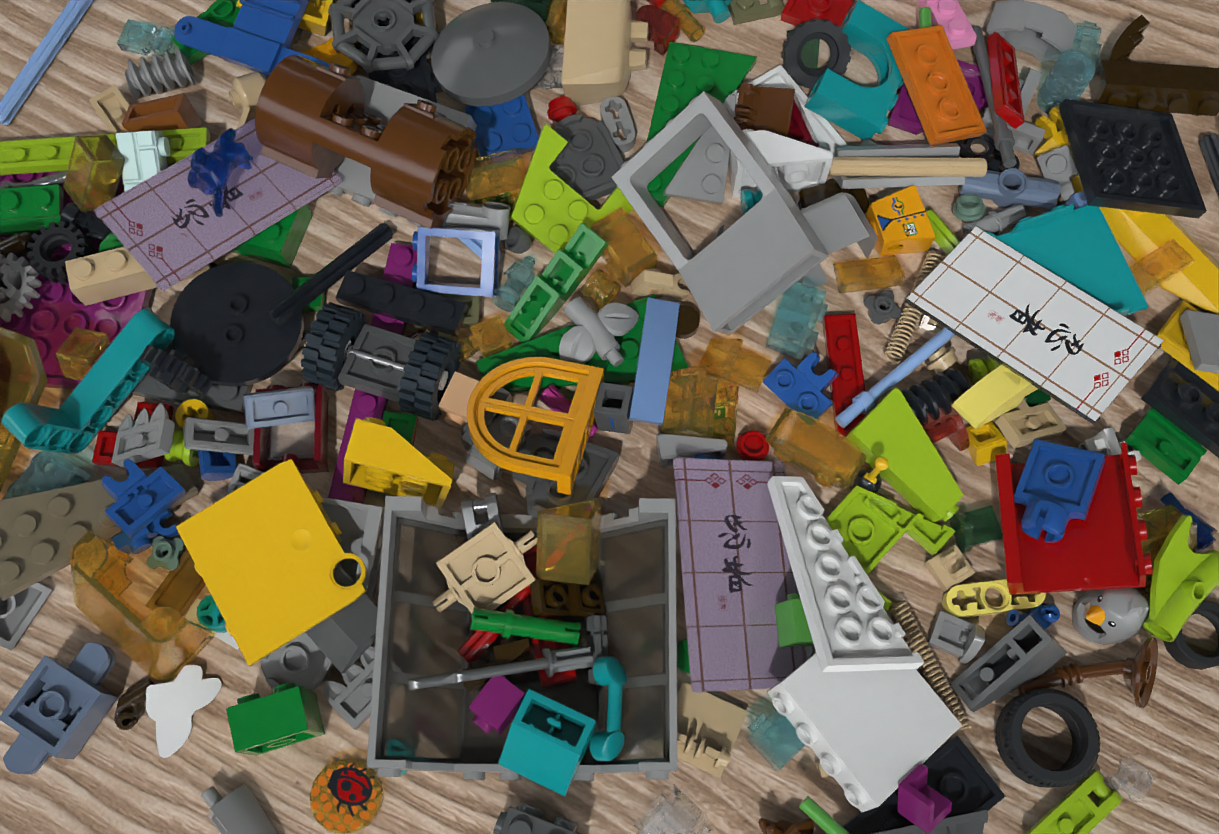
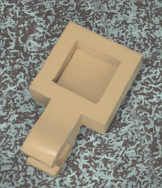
M646 269L631 282V294L650 296L655 294L656 298L659 299L666 295L677 300H683L690 293L688 290H683L678 286V283H685L680 273L673 276L661 273L658 269Z

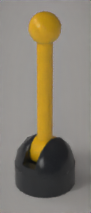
M878 457L874 462V469L866 468L860 470L853 480L854 488L859 486L876 494L882 485L879 472L888 468V460L885 457Z

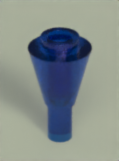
M1172 492L1160 499L1174 516L1175 524L1182 515L1192 517L1188 538L1190 549L1196 548L1200 552L1216 541L1213 535L1218 530L1188 508L1185 509Z

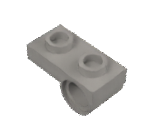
M500 414L487 429L498 443L509 449L519 418ZM526 424L523 435L526 434V437L530 434V425ZM474 444L466 452V463L492 480H496L505 470L486 459Z

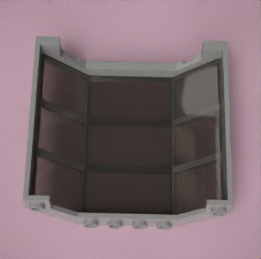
M385 496L367 768L378 769V777H401V770L463 773V780H485V773H500L499 780H521V775L498 764L513 720L501 735L494 730L487 734L471 721L475 716L468 707L484 686L467 691L463 682L416 690H409L408 679L457 672L468 668L469 663L456 651L475 631L470 630L472 622L471 612L466 606L459 603L458 600L441 613L436 608L447 599L436 606L432 603L433 599L449 589L446 577L436 563L468 540L463 513L453 512L452 518L446 517L447 515L438 513V508L427 506L422 497ZM639 498V507L629 509V516L617 519V514L615 513L586 515L584 519L579 521L587 528L586 531L550 570L553 581L566 583L573 578L601 582L608 631H604V635H608L609 656L615 657L621 662L627 675V682L623 685L621 732L625 736V742L621 752L611 761H597L591 755L589 744L573 781H594V774L646 773V779L666 780L669 779V772L678 771L675 499ZM476 514L477 524L489 522L488 514ZM500 514L505 536L516 542L532 530L535 536L524 544L537 537L540 543L536 545L544 544L547 558L573 530L545 524L531 515ZM510 599L494 609V611H500ZM522 602L514 610V614L525 615ZM587 618L562 619L563 621L579 622L581 624L580 631L578 630L577 632L580 633L577 646L569 644V648L587 646V636H590V632L586 631ZM499 635L478 660L489 659V662L496 661L493 647L500 645V641L505 638ZM528 638L532 653L526 660L535 659L531 639ZM591 667L575 669L576 680L542 688L538 670L503 676L524 692L525 695L528 689L596 720L597 728L595 732L607 731L608 686H593L588 683V670H591Z

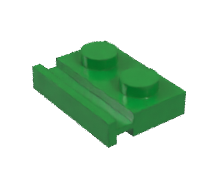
M58 184L0 189V237L13 236L16 233L25 231L32 234H41L42 232L39 228L44 226L48 230L50 229L49 223L55 222L59 226L64 209V188Z
M1153 408L1143 416L1124 440L1136 451H1140L1143 457L1178 485L1188 478L1201 460L1200 458L1207 452L1205 448Z

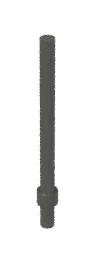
M973 26L972 28L977 35L973 48L995 130L993 135L996 149L1000 151L1004 167L1012 168L1017 163L1013 150L1015 140L1012 131L1007 127L1006 121L994 111L988 51L982 28L980 26Z

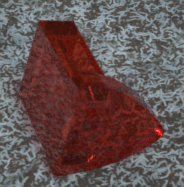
M945 415L923 426L932 443L948 436L959 451L969 448V436L960 415Z

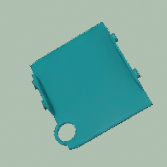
M1063 204L1053 208L1051 212L1019 220V223L1009 233L997 237L993 233L986 232L1122 316H1127L1149 307L1102 211L1097 206L1086 205L1074 210L1073 204L1068 206Z

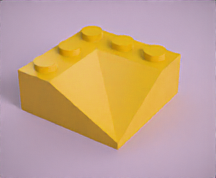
M365 417L364 420L356 418L344 457L343 483L392 496L422 497L426 504L442 508L452 484L454 462L448 461V457L438 453H429L428 456L423 455L394 429L385 426V422L380 419Z

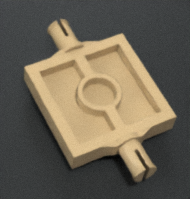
M494 521L440 559L436 564L446 577L449 589L432 600V603L436 606L447 599L437 606L436 609L441 613L458 600L459 603L468 608L471 614L474 607L494 610L534 582L536 578L525 564L523 553L540 543L538 538L535 537L527 544H524L535 536L533 531L530 530L529 533L514 542L505 536L496 521Z

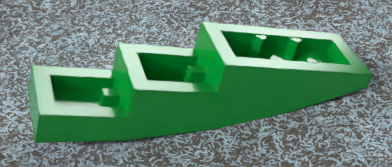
M581 223L566 247L558 249L542 275L534 277L502 327L522 344L533 340L573 294L610 242L587 223Z

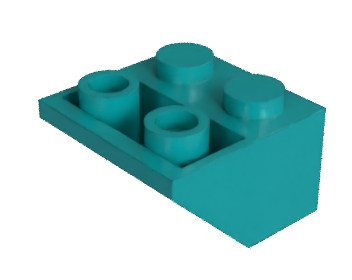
M528 689L511 724L498 764L565 797L590 744V740L596 731V720Z

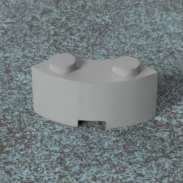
M1009 0L995 4L986 31L989 35L998 32L1015 50L1031 54L1041 63L1068 57L1077 27L1064 12L1035 2Z

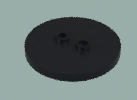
M233 262L218 265L195 277L178 296L170 318V327L175 332L172 343L175 350L177 349L185 353L188 357L202 364L203 368L200 373L208 376L213 381V384L229 387L255 384L279 372L296 353L304 331L303 309L283 325H274L267 316L268 311L294 291L289 282L276 271L255 263Z

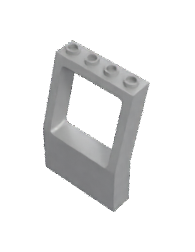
M704 91L699 96L693 98L679 115L671 119L665 128L653 139L647 141L642 149L630 160L623 163L620 169L611 177L680 272L714 332L730 336L829 257L791 195L723 104ZM713 125L762 191L763 197L755 206L695 256L648 192L647 186L649 182Z

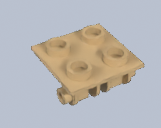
M682 682L677 694V759L721 778L724 768L728 765L731 751L748 711L707 692H692L691 685ZM665 724L654 747L666 753Z

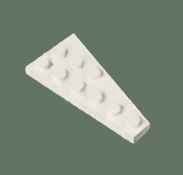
M772 476L767 483L821 671L918 669L925 662L918 652L912 653L902 638L906 633L899 623L893 624L883 608L885 601L856 557H850L842 546L843 537L837 529L832 530L823 517L824 509L804 478Z

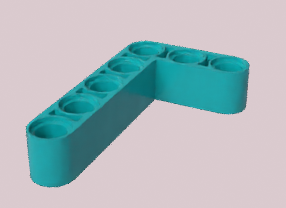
M145 308L140 310L129 320L59 409L25 402L18 403L5 412L1 421L2 425L29 449L66 454L81 452L92 442L99 430L104 427L150 369L139 361V357L146 346H154L164 351L174 338V330L151 309Z

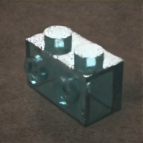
M796 282L787 289L772 326L766 348L801 360L806 349L813 351L819 334L813 331L816 321L823 322L828 308V304L823 303L826 291Z
M42 450L32 458L30 466L21 477L11 483L7 494L2 500L82 484L91 475L58 452Z
M776 709L768 717L762 712L747 727L752 733L746 740L775 771L781 770L805 746L798 738L795 727L786 716L780 714Z

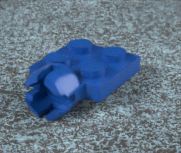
M524 94L498 105L465 107L466 114L471 115L477 124L475 141L484 167L535 150L539 137Z
M1035 439L1014 494L1015 503L1026 507L1021 520L1023 532L1038 540L1042 529L1046 530L1045 542L1054 543L1062 539L1066 526L1071 519L1086 520L1105 464V454Z

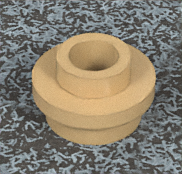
M942 346L928 357L931 362L926 367L928 370L933 369L936 374L942 373L958 360L954 354L956 350L953 346L948 349Z

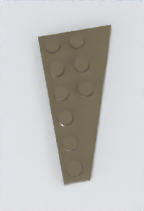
M181 463L162 467L185 489L186 493L170 506V509L198 495V489ZM158 468L145 470L143 472L145 473L146 477H148ZM128 475L111 478L117 482H123L128 478ZM102 479L0 500V598L3 601L113 541L112 537L122 532L105 514V510L116 501L105 491L101 483Z

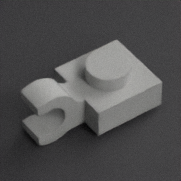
M1068 144L1037 157L1044 178L1046 180L1059 181V184H1061L1060 194L1065 203H1067L1072 194L1076 193L1071 178L1079 175Z

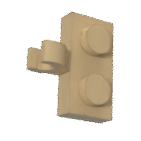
M1023 398L1019 406L1002 414L995 422L1014 449L1033 444L1035 439L1044 441L1059 437L1067 429L1048 403L1029 407L1025 398Z

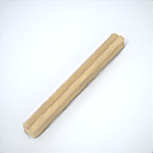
M833 157L829 173L832 176L983 177L987 172V161L984 158Z

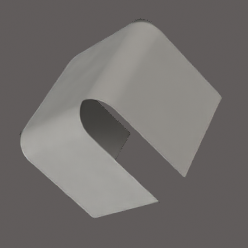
M841 192L800 210L828 254L857 242L868 260L878 237L856 199L851 194ZM820 263L797 281V284L801 289L804 281L808 289H811L830 279Z

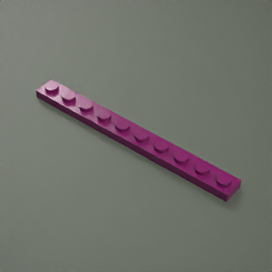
M391 243L382 280L415 289L416 282L412 281V267L414 263H417V251L413 250V246ZM375 313L371 322V326L403 336L407 325L406 322ZM355 389L328 498L364 504L367 489L343 483L344 457L356 418L364 420L365 417H372L383 420L384 411L387 409L389 399Z

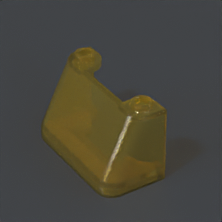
M89 530L74 545L70 553L75 605L150 677L159 681L173 680L178 676L182 668L189 665L215 637V634L200 622L196 624L187 620L171 607L162 606L156 608L144 618L120 596L133 583L126 574L127 563L129 564L133 558L129 554L117 550L112 542Z

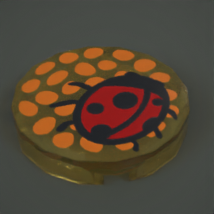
M353 759L338 760L323 768L315 778L310 792V807L316 821L327 831L338 834L355 833L371 825L380 813L384 800L382 783L377 776V772L374 769L367 768V763Z

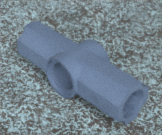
M1008 168L1003 172L987 170L986 175L983 177H965V184L959 185L958 192L959 195L976 194L983 199L992 200L997 206L1002 208L1021 204L1052 210L1057 205L1061 184H1059V181L1028 177L1019 169Z

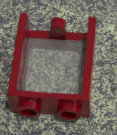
M307 382L297 387L270 385L267 389H256V392L312 386L315 403V421L254 428L253 465L257 470L265 473L279 463L292 459L301 474L329 472L327 461L329 396L323 386Z

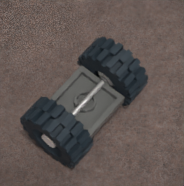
M332 302L323 305L322 310H319L316 314V321L312 320L311 331L307 333L305 338L307 343L302 349L304 358L301 360V367L304 368L301 373L302 376H305L304 379L306 381L337 391L343 390L344 386L398 402L401 411L432 421L437 420L439 415H442L438 405L454 372H457L460 368L461 345L458 341L429 332L421 334L419 340L368 325L365 322L367 319L366 315L361 311Z

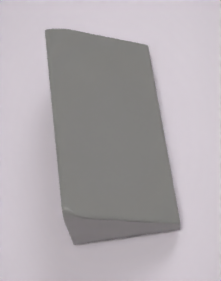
M186 418L183 428L185 449L253 455L254 428L247 429L246 423Z

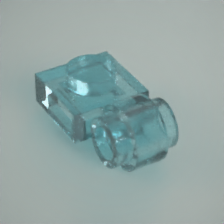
M130 19L127 20L117 41L121 50L149 56L152 50L157 55L164 57V51L172 54L176 48L171 39L174 37L172 29L164 26L157 29L153 24Z
M1077 22L1075 25L1077 31L1069 56L1065 57L1063 70L1093 76L1098 67L1102 44L1097 43L1102 28L1097 27V23Z

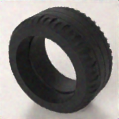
M1043 688L1020 694L1005 705L997 720L995 739L998 746L997 750L1003 759L1002 761L1016 777L1033 786L1053 788L1069 786L1079 782L1093 769L1100 752L1098 726L1095 719L1092 718V714L1078 699L1060 690ZM1035 707H1044L1054 711L1065 721L1070 730L1072 738L1071 753L1068 760L1059 769L1048 770L1039 766L1029 757L1021 739L1022 723L1027 713Z

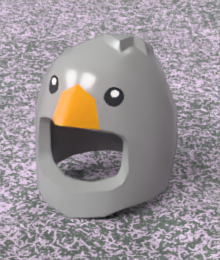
M1137 588L1090 590L1081 596L1073 607V628L1084 639L1093 643L1108 645L1123 642L1139 632L1149 613V605L1146 598ZM1089 602L1090 608L1086 614V619L1099 625L1105 631L1103 633L1095 632L1085 622L1084 610Z

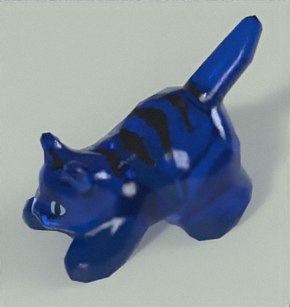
M233 128L226 130L218 138L212 152H207L201 147L193 153L190 160L191 170L187 178L188 184L191 188L199 189L206 195H213L212 208L217 217H222L224 189L230 174L235 168L251 169L252 166L249 161L254 159L253 156L249 155L242 142L234 141L236 131Z

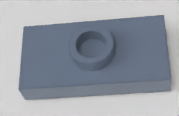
M312 386L243 394L247 429L315 421V403Z

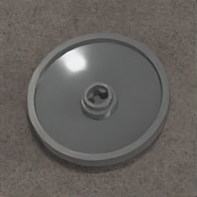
M511 2L487 3L463 12L447 24L433 46L431 65L440 87L452 99L471 106L498 105L521 96L541 79L551 60L552 43L544 21L530 8Z

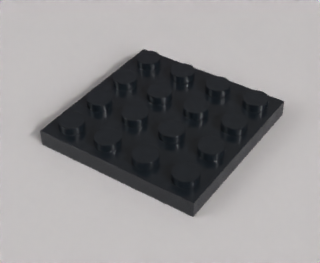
M1064 99L1058 108L1089 206L1198 219L1207 211L1172 114Z

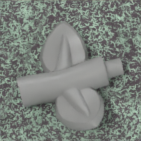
M581 297L570 301L565 306L564 312L577 326L571 328L563 335L559 346L560 360L585 364L597 352L603 361L608 359L614 367L620 365L624 358L618 352L620 345L614 337L622 336L632 330L638 321V313L631 307L616 302L606 304L596 313Z

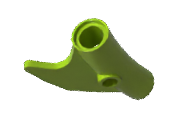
M1189 515L1181 516L1166 537L1154 560L1149 615L1145 619L1143 627L1153 636L1166 642H1173L1193 612L1219 585V551L1192 552L1188 545L1192 517Z

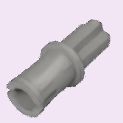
M1014 204L997 212L989 211L983 218L964 224V236L966 237L975 227L995 235L1001 234L1004 228L1026 218L1025 208L1021 204Z

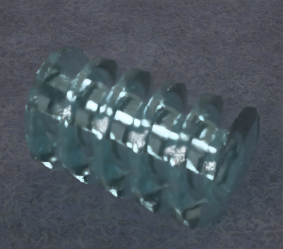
M1070 49L1059 55L1058 60L1055 62L1037 94V104L1042 111L1049 114V110L1055 106H1060L1064 99L1079 100L1095 73L1093 60L1086 53Z

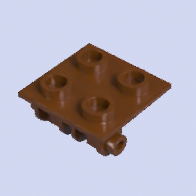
M741 83L740 89H737L739 95L737 108H735L736 117H734L741 130H766L788 137L795 89L753 86V84Z

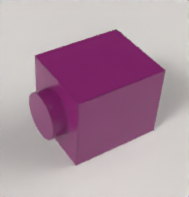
M503 676L491 677L468 707L475 716L471 721L487 734L494 730L501 735L516 716L525 693Z

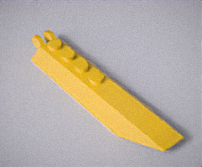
M1059 105L1049 110L1050 118L1044 115L1035 120V126L1046 130L1043 137L1047 140L1034 153L1036 158L1067 144L1071 150L1058 108ZM1079 175L1071 178L1076 193L1084 191ZM1099 207L1116 241L1162 289L1212 314L1219 315V265L1171 215Z

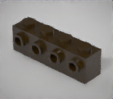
M1101 59L1090 82L1094 103L1196 116H1217L1219 113V68Z

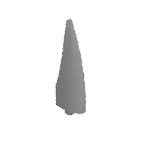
M246 784L238 787L224 798H222L214 786L207 789L201 795L210 807L208 818L221 834H278L264 809Z

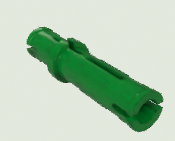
M478 607L473 608L472 622L470 624V630L500 633L502 638H509L510 635L573 644L577 646L580 633L577 632L581 628L579 622L573 623L514 614L512 609H506L505 612Z

